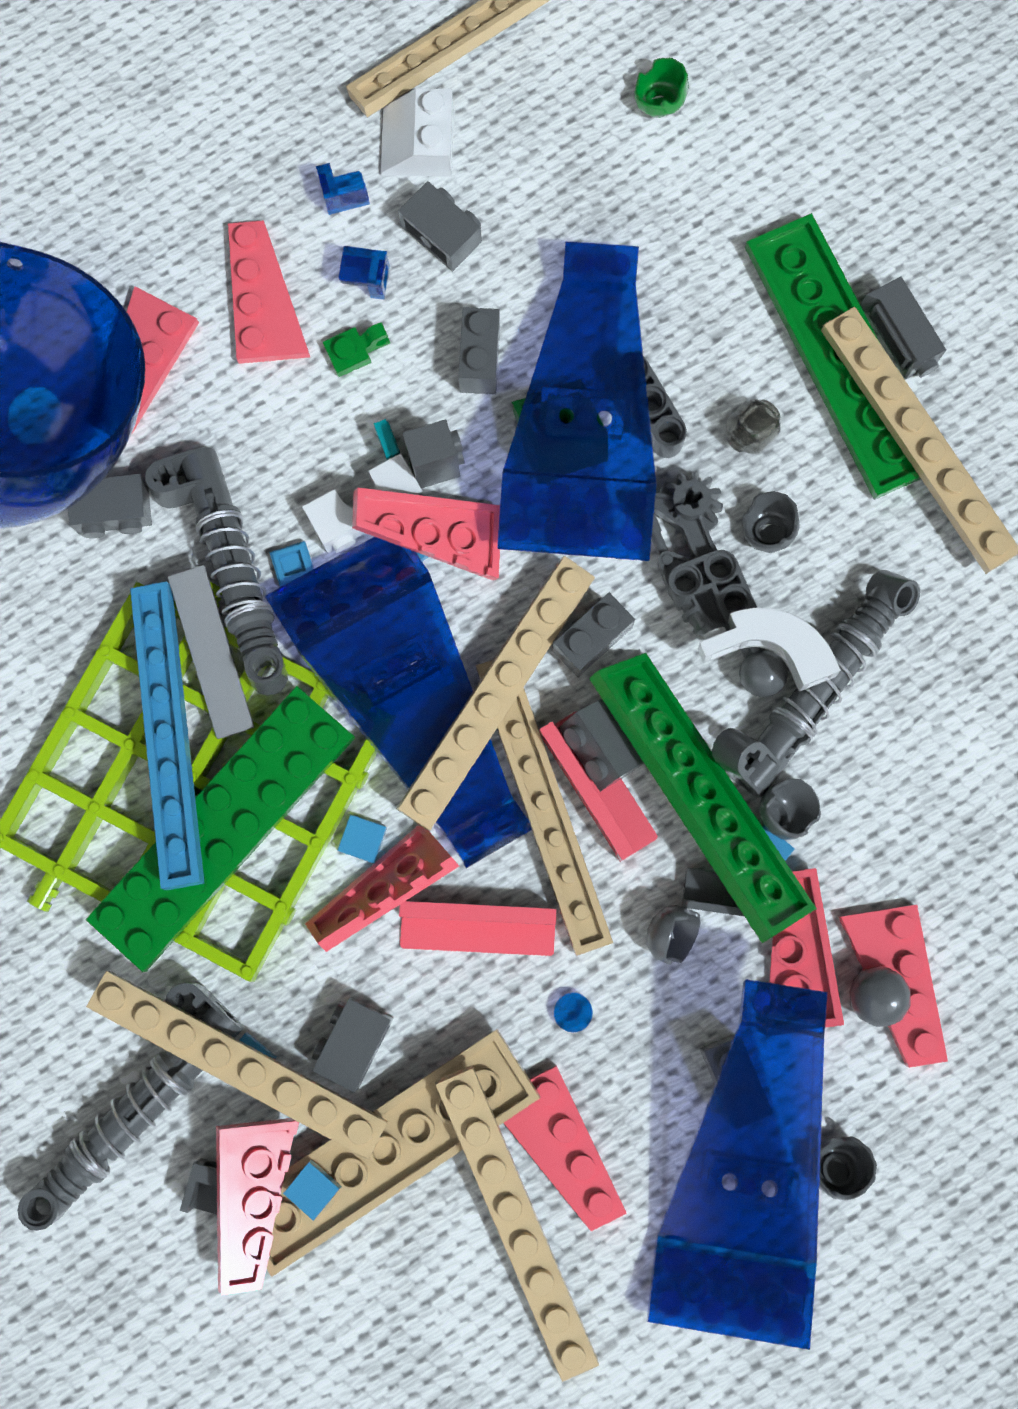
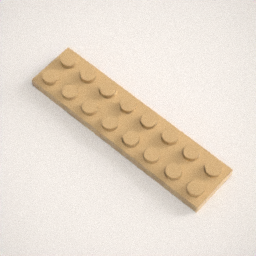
M498 1029L373 1111L374 1114L386 1119L388 1123L369 1159L358 1155L333 1140H329L289 1167L288 1172H285L281 1190V1206L279 1213H276L272 1230L274 1237L266 1268L271 1277L463 1150L435 1085L436 1080L473 1065L498 1125H501L540 1099L541 1096ZM311 1160L342 1186L314 1221L283 1194Z

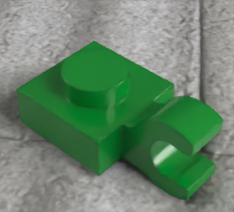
M382 322L369 327L361 336H359L356 327H353L323 341V345L338 377L371 364L368 353L390 344Z

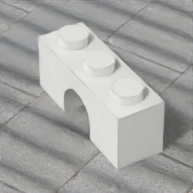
M401 453L368 471L376 490L423 496L421 487ZM336 489L302 506L327 553L333 550L336 553L346 551L356 543L354 539L365 534L352 528L353 507L348 506L341 500Z

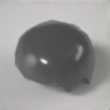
M776 491L755 496L752 505L743 515L742 526L746 541L754 549L767 553H774L789 547L798 535L800 528L796 503L788 495ZM771 524L765 527L764 529L760 530L764 525Z
M789 778L774 784L767 789L759 803L762 822L770 833L781 840L798 839L807 835L809 828L818 822L821 817L819 798L812 786L802 779Z
M671 905L659 911L652 918L647 929V947L653 957L668 965H671L672 961L682 963L698 936L701 924L700 914L678 905Z
M878 966L862 970L854 978L849 990L851 1007L858 1018L872 1026L886 1027L900 1022L911 1006L910 987L902 975L888 967Z
M853 1136L831 1138L823 1142L814 1153L811 1172L817 1187L833 1199L850 1200L865 1194L875 1182L877 1163L871 1149L858 1138ZM832 1159H839L843 1161L845 1164L837 1162Z

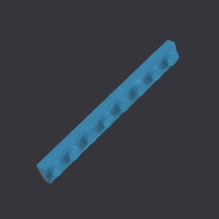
M166 581L130 588L160 886L163 890H172L205 883L174 600L171 586Z

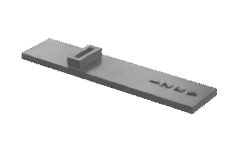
M202 565L168 576L217 739L255 728L205 566Z

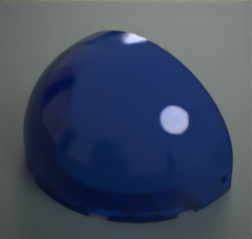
M0 242V529L25 526L53 517L75 505L102 482L122 455L135 427L143 396L146 370L142 343L136 327L126 310L106 287L80 268L60 258ZM17 259L23 265L14 266L9 262V260Z

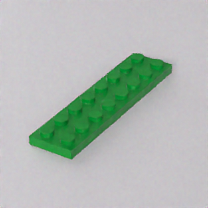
M810 213L747 241L745 250L873 499L876 500L920 480V476L821 331L824 324L856 307L877 338L813 214Z
M647 653L596 671L589 678L760 941L764 943L816 910L817 908L725 770L714 760L711 749Z
M296 686L195 798L205 884L172 890L161 889L155 842L85 920L141 972H147L350 745L355 736Z

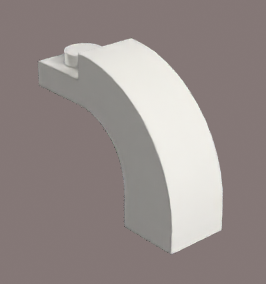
M749 608L730 613L728 624L731 630L726 631L725 627H720L709 631L703 635L704 640L699 643L698 647L703 663L747 647H761L773 651L788 665L799 691L833 679L841 671L831 648L817 630L799 617L771 608Z

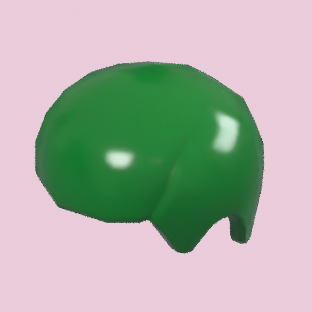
M674 58L654 59L652 67L647 73L643 74L640 72L638 74L634 89V99L641 111L652 117L661 118L677 112L684 105L689 89L688 73L684 64ZM656 96H663V97H661V98L652 99V98H654V97H656Z

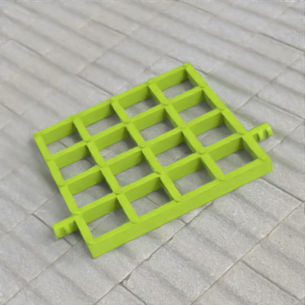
M136 581L133 588L145 585ZM210 582L219 609L221 598L216 596V593L220 587ZM131 592L0 819V848L46 872L42 880L37 881L34 887L36 889L34 894H30L27 899L29 904L45 912H49L52 906L50 902L58 896L60 892L58 888L62 881L100 902L112 891L108 887L75 870L103 820L148 843L141 857L156 842L154 830L111 808L137 758L140 757L148 761L143 710L128 736L85 714L112 664L139 677L138 661L120 652L134 627ZM174 601L175 618L181 620ZM224 627L229 646L240 651L237 639ZM185 635L179 644L182 678L193 660ZM284 657L282 658L288 676L312 688L313 691L309 697L322 708L327 699L331 698L376 722L349 771L334 763L325 771V775L341 782L342 785L316 833L313 834L284 818L275 827L278 831L308 846L281 898L234 873L174 940V942L249 982L256 980L283 927L288 926L296 912L294 907L355 793L365 785L369 776L367 771L396 719L393 713ZM267 666L261 668L257 675L262 677ZM244 670L240 677V682L248 702L254 689ZM183 685L184 700L209 713L204 695ZM253 721L255 728L243 732L252 736L261 725ZM78 725L121 747L93 798L50 775ZM214 728L211 729L192 764L195 796L199 789L203 790L211 781L206 776L228 738L227 736L217 739ZM42 787L86 810L58 861L14 837ZM225 886L273 910L246 962L199 937Z

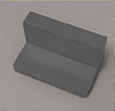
M686 868L682 907L744 916L716 872Z

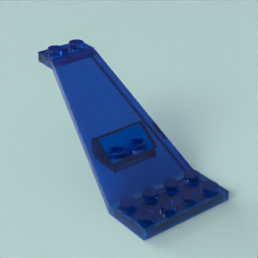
M565 242L562 284L502 472L497 549L650 561L656 474L636 290L639 246ZM564 408L572 410L574 414L573 420L569 423H565L560 419V411ZM602 411L609 412L612 416L611 423L601 425L597 420L598 414Z
M373 537L268 593L265 598L271 605L273 613L299 655L407 790H409L473 690L428 569L414 551ZM491 738L435 823L448 839L465 868L532 830L529 820L510 793Z
M749 979L744 980L739 1024L656 1237L646 1322L810 1350L817 1266L824 1034L828 992ZM724 1175H730L734 1178L735 1187L733 1190H727L723 1187L722 1178ZM765 1181L772 1183L775 1187V1193L772 1197H767L762 1191V1185Z

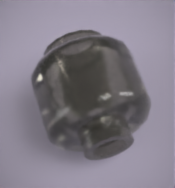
M764 399L746 400L726 421L727 440L730 446L738 452L744 451L748 454L761 453L781 431V415L778 409L771 402Z

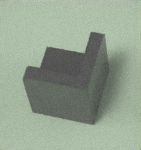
M200 1158L193 1163L180 1211L188 1213L195 1208L217 1215V1162Z

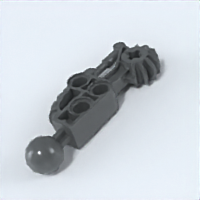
M695 471L692 472L691 480L688 481L682 473L678 474L676 478L677 484L665 482L659 493H637L633 500V509L640 515L647 535L651 537L659 556L658 569L668 590V595L674 601L677 610L683 611V621L685 623L689 622L694 627L692 632L696 636H703L709 631L720 627H725L726 631L731 630L728 619L730 613L733 612L725 607L724 601L731 597L740 599L744 609L757 608V605L737 559L729 551L717 550L709 533L718 524V518L715 513L722 512L723 503L717 501L721 496L720 488L709 489L712 484L711 477H707L702 482H699V474ZM690 498L692 503L698 502L697 508L692 509L690 504L684 505L685 499ZM656 515L682 533L692 559L668 551ZM714 564H723L728 568L730 574L724 578L715 577L710 572V567ZM686 577L693 581L695 587L691 591L683 592L677 589L675 581ZM742 648L741 651L745 659L741 663L739 676L744 688L754 696L763 698L780 692L785 686L788 677L787 666L783 659L773 651L766 650L765 648Z

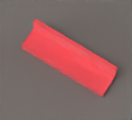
M575 711L555 724L553 721L539 729L544 743L621 862L655 841L658 836L622 779L600 792L593 780L587 775L585 768L573 750L567 745L558 727L577 712Z
M410 901L400 904L399 917H402L400 946L403 949L552 956L554 954L556 909Z

